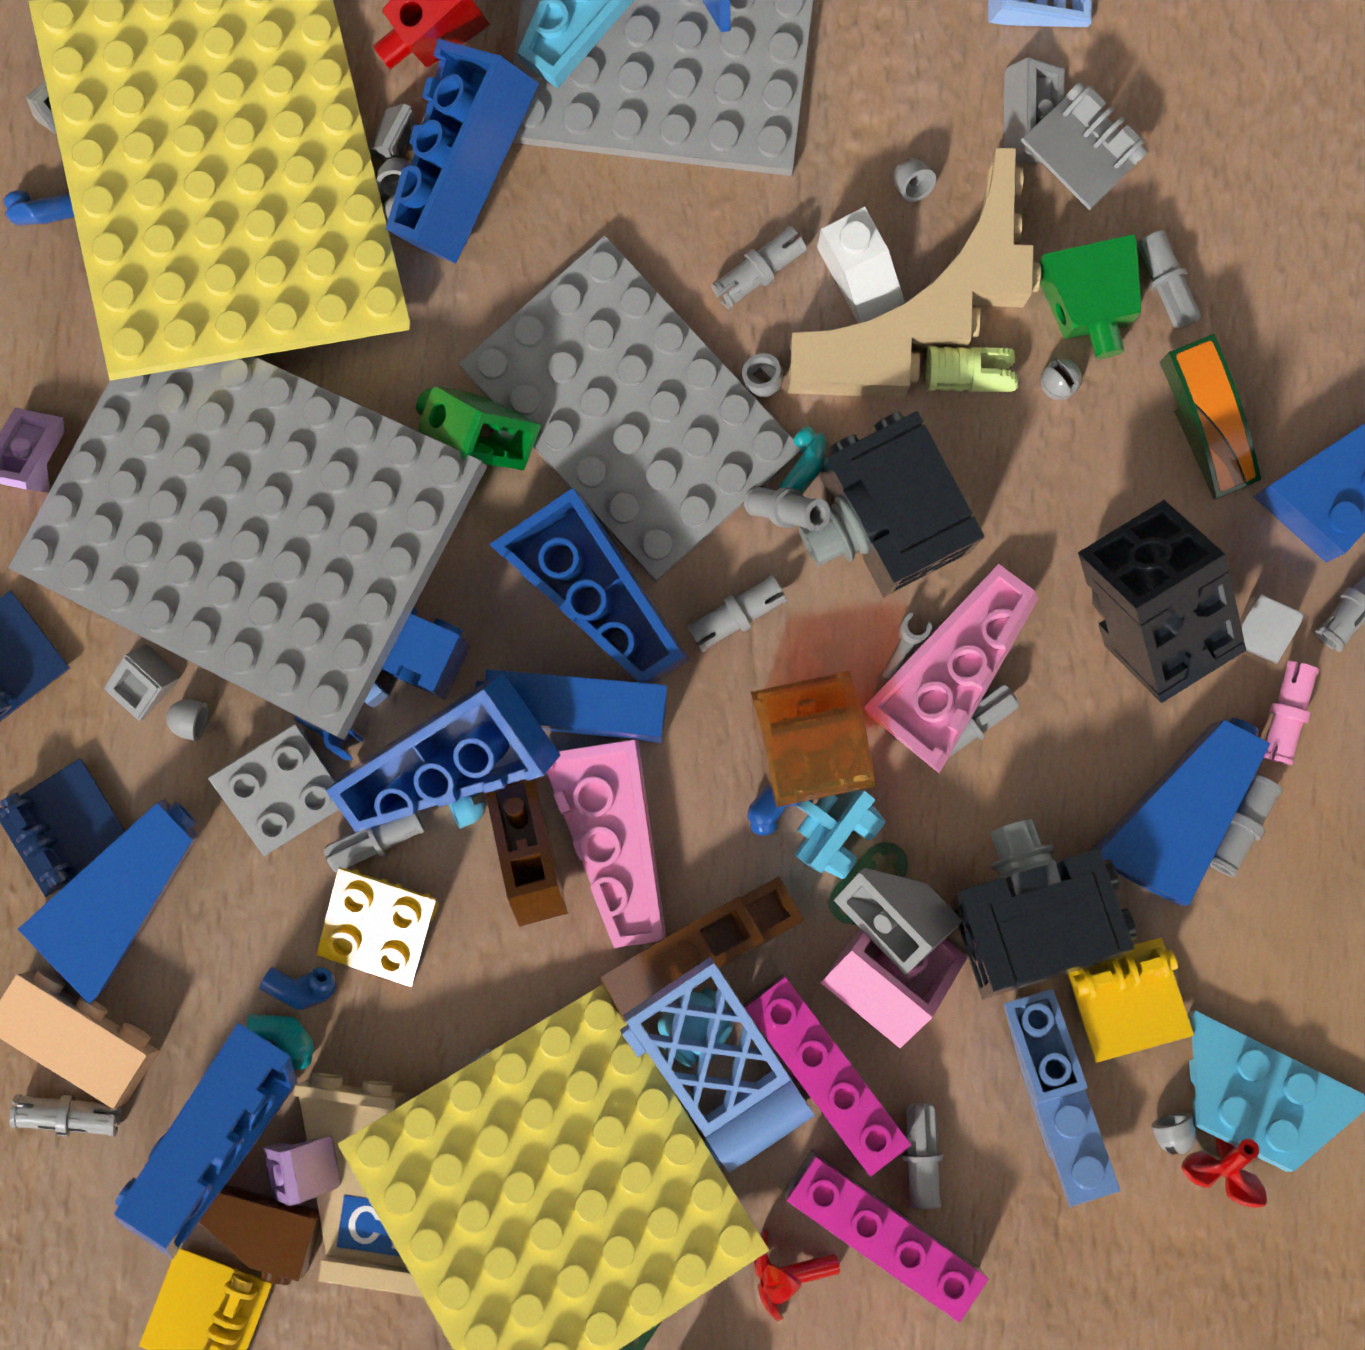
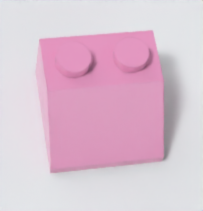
M859 929L839 954L821 981V984L896 1046L901 1048L933 1018L968 956L947 939H944L937 948L905 976L880 948Z

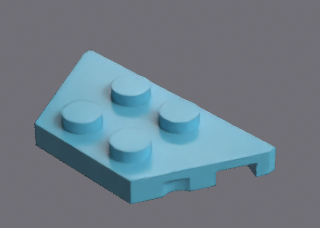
M1197 1011L1188 1013L1194 1036H1191L1193 1059L1189 1060L1190 1079L1195 1087V1097L1192 1100L1195 1127L1234 1146L1244 1139H1252L1259 1146L1258 1158L1286 1172H1292L1298 1169L1365 1111V1094Z

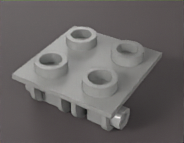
M1080 81L1066 95L1067 97L1020 141L1090 210L1149 150L1143 145L1146 140L1143 137L1141 138L1128 124L1120 131L1118 127L1124 122L1125 118L1121 116L1113 124L1108 116L1115 108L1111 105L1103 113L1101 109L1106 102L1093 90L1094 87L1091 84L1086 87Z
M295 723L208 776L209 781L263 856H266L339 810L326 792L335 780L311 747L313 745L305 730L303 728L299 730Z

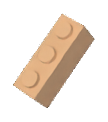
M39 969L36 974L34 972L16 974L0 999V1039L112 1109L126 1104L159 1053L158 1049L148 1044L151 1037L132 1024L124 1023L121 1027L105 1017L108 1010L98 1002L93 1000L88 1004L82 996L77 1000L64 992L62 989L65 983L49 972Z

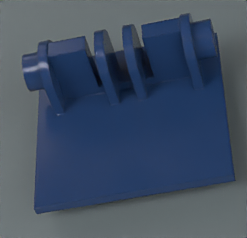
M11 590L0 598V722L71 669Z
M81 758L22 795L16 792L0 801L2 806L0 808V823L45 897L67 885L125 832L124 827Z

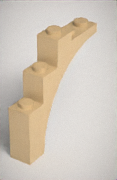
M1015 148L995 149L988 165L984 203L976 226L960 254L932 284L905 304L870 321L830 331L792 333L789 345L788 393L905 398L910 388V383H918L920 356L919 353H911V351H927L928 346H937V348H967L971 337L977 338L980 330V308L972 307V305L1024 307L1032 292H1038L1041 265L1040 262H1033V245H1014V243H1020L1022 234V214L1014 213L1015 196H1021L1023 187V166H1015Z

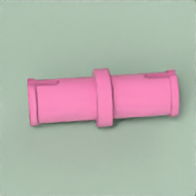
M1287 661V668L1277 703H1271L1269 714H1272L1273 718L1266 741L1271 744L1264 759L1277 763L1280 761L1282 764L1293 766V759L1303 723H1309L1311 713L1307 711L1316 676L1319 674L1320 669L1304 663L1298 665L1295 661Z

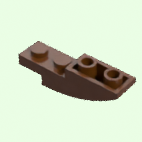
M778 876L744 896H738L620 964L599 979L623 1023H626L623 1017L625 1013L709 957L712 958L718 969L801 924L804 918Z

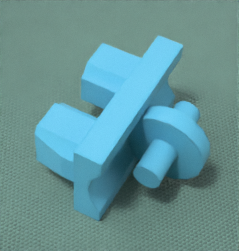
M848 783L843 786L837 796L826 790L816 804L802 797L797 807L807 814V817L797 831L806 839L797 849L794 856L820 873L826 871L841 879L846 878L856 864L857 857L843 847V843L852 831H855L862 838L869 841L878 834L885 824V819L872 805L875 799L864 790H858Z

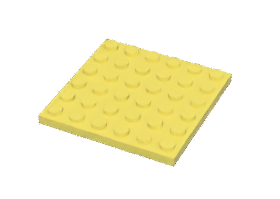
M603 984L337 1144L453 1350H619L769 1251L669 1083L649 1054L646 1052L637 1057L622 1035L620 1029L628 1024L627 1022L623 1023Z

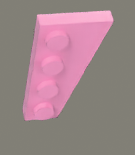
M998 564L863 707L867 714L935 771L940 773L1039 600L1036 591Z
M639 740L558 751L561 756L548 770L547 775L555 793L553 795L559 811L564 815L574 840L572 843L578 859L582 861L591 883L590 889L613 947L661 941L666 938V930Z

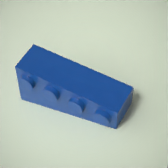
M502 671L347 770L326 792L354 831L357 832L414 815L417 811L432 806H445L457 802L462 797L482 791L488 793L504 788L507 784L526 779L528 781L542 777L561 755Z

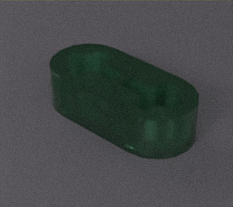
M889 842L873 844L859 857L846 878L840 879L829 893L828 907L836 920L844 924L856 925L847 914L841 913L839 905L834 900L864 868L875 870L877 864L872 859L874 854L878 853L879 855L886 856L890 852L893 853L896 857L892 863L893 867L897 870L895 875L905 877L908 870V860L906 854L899 846Z

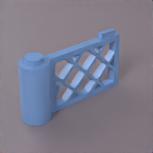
M711 957L623 1015L628 1025L620 1029L622 1035L637 1057L646 1052L649 1054L706 1137V1140L703 1142L719 1168L724 1166L729 1173L733 1172L815 1116ZM711 977L718 987L713 1007L688 1004L692 989ZM725 1000H727L733 1010L723 1009ZM658 1011L675 1013L669 1036L648 1034L641 1023ZM685 1015L710 1018L704 1041L680 1038ZM720 1020L742 1023L743 1030L738 1046L714 1043ZM751 1038L758 1048L749 1047ZM657 1046L666 1047L664 1056ZM676 1049L701 1052L695 1075L673 1071L672 1065ZM711 1054L735 1057L730 1079L706 1076ZM746 1058L767 1061L773 1070L757 1082L740 1081ZM684 1085L692 1086L690 1094L688 1093ZM702 1088L726 1090L723 1104L704 1116L698 1107Z

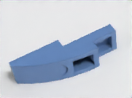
M1050 989L1004 1003L1015 1051L1048 1156L1053 1160L1068 1206L1072 1207L1120 1192L1117 1178L1086 1093L1088 1086L1054 990Z

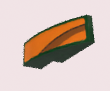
M1215 334L1168 352L1159 363L1179 405L1174 412L1213 499H1218L1259 482L1261 476L1247 419Z

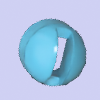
M482 792L462 797L457 802L448 804L454 820L460 829L475 823L484 815L486 802L474 805L472 798Z

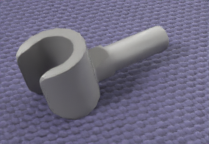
M914 612L907 614L898 627L900 641L881 675L888 680L900 669L912 648L921 645L931 633L932 623L930 621L921 635H914L909 631L907 624Z

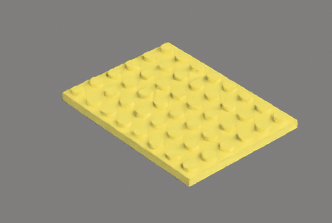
M333 0L28 1L110 381L409 330L410 320L389 232L386 230V219Z

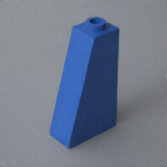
M486 669L485 681H477L475 688L502 671ZM503 671L543 730L662 744L668 695L667 685Z
M1232 717L1230 721L1222 720L1212 723L1092 850L1100 848L1103 860L1110 859L1118 875L1175 905L1189 906L1271 743L1257 737L1259 729L1241 719Z
M165 799L157 802L18 928L20 933L88 1004L108 987L199 837L192 828L197 824L196 820L177 801L172 805Z

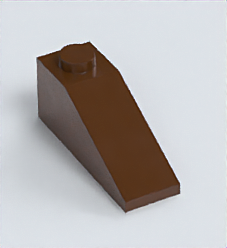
M526 779L507 784L504 788L485 793L507 899L519 927L568 914L535 779L528 781Z
M228 1184L225 1185L200 1220V1223L248 1268L262 1271L260 1276L262 1279L280 1285H289L292 1280L299 1281L308 1272L321 1227L318 1209L300 1204L289 1206L273 1199L271 1196Z

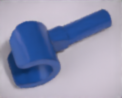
M296 715L294 717L296 722L324 738L325 746L344 760L353 759L351 755L343 750V745L348 739L354 737L362 743L364 741L363 737L352 728H350L345 740Z

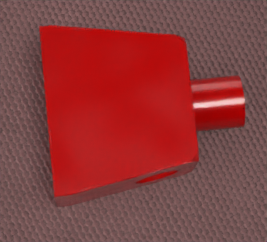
M390 0L384 6L382 12L394 28L372 45V47L390 70L411 53H414L425 67H429L440 60L433 55L438 39L462 45L488 27L490 23L473 0Z

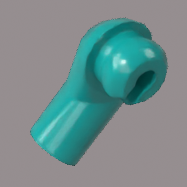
M803 426L794 437V443L797 447L802 448L801 452L803 455L779 485L780 488L788 487L798 490L802 495L821 472L827 447V440L822 432L816 433L811 426Z
M249 1014L246 1028L267 1041H274L279 1049L291 1056L294 1070H302L310 1065L314 1044L299 1020L291 1016Z

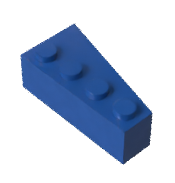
M438 39L433 55L440 59L435 78H427L422 97L428 100V105L422 125H414L409 143L412 144L414 156L411 165L402 168L386 230L426 253L456 264L468 241L478 215L488 198L489 191L509 152L519 126L529 109L539 83L502 56Z
M1365 424L1253 496L1326 563L1345 554L1365 532Z
M571 488L489 544L557 605L568 618L583 629L639 683L654 684L690 660V657L582 494L574 488Z
M413 608L381 671L446 700L470 646L461 637L463 630L438 618L435 619L434 623H431L416 616L418 610Z
M237 1023L167 1133L152 1148L148 1162L137 1179L134 1177L128 1181L119 1193L115 1202L118 1208L113 1214L119 1223L173 1259L289 1097L295 1085L298 1084L291 1056L245 1026Z

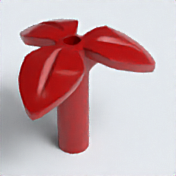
M1217 1137L1215 1140L1217 1151L1221 1157L1219 1160L1202 1150L1189 1154L1183 1160L1182 1171L1192 1183L1210 1188L1222 1176L1225 1177L1226 1195L1234 1202L1253 1208L1265 1207L1267 1205V1193L1261 1180L1256 1174L1241 1170L1259 1155V1146L1254 1140L1244 1139L1234 1146Z
M764 1230L760 1236L767 1246L768 1230ZM766 1252L753 1261V1270L755 1275L760 1278L757 1290L765 1309L776 1321H780L784 1317L778 1310L777 1304L789 1300L799 1290L802 1283L838 1275L840 1273V1265L837 1256L830 1254L779 1267L770 1262Z

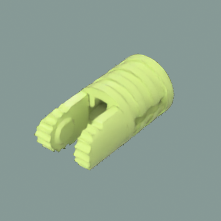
M928 346L925 359L926 390H968L969 392L1016 391V388H1018L1017 374L1015 375V372H1011V370H1005L1015 363V352L1012 348H937V346Z

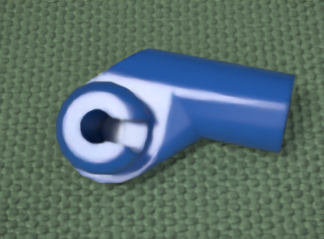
M271 967L264 976L259 989L296 1010H304L327 1001L336 990V980L333 972L325 967L314 968L313 972L296 979Z

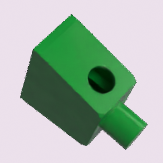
M1135 234L1043 254L1039 261L1041 265L1040 285L1065 339L1090 335L1095 359H1106L1123 353L1125 349L1119 328L1133 324L1141 314Z
M437 385L434 388L425 389L419 395L416 402L417 413L422 416L418 425V431L459 450L462 460L465 461L467 456L470 455L481 460L484 464L525 470L542 424L478 394ZM483 424L494 429V432L489 437L484 438L479 434Z

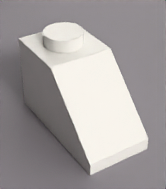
M865 207L821 229L817 248L858 323L870 321L905 304L889 250Z

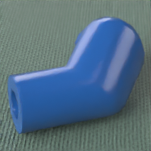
M15 190L9 192L3 200L7 208L5 215L15 225L47 224L74 217L69 192L30 201V195L27 192Z
M811 780L766 785L749 805L747 818L750 821L751 830L760 836L770 835L777 829L776 820L786 807L797 806L802 797L813 803Z

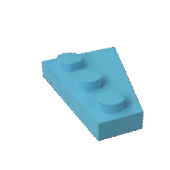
M634 0L540 1L517 52L521 62L556 88H559Z

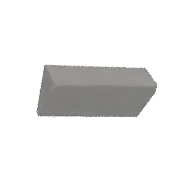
M1027 57L1005 69L1003 148L1016 149L1015 162L1042 163L1020 140L1064 99V68Z

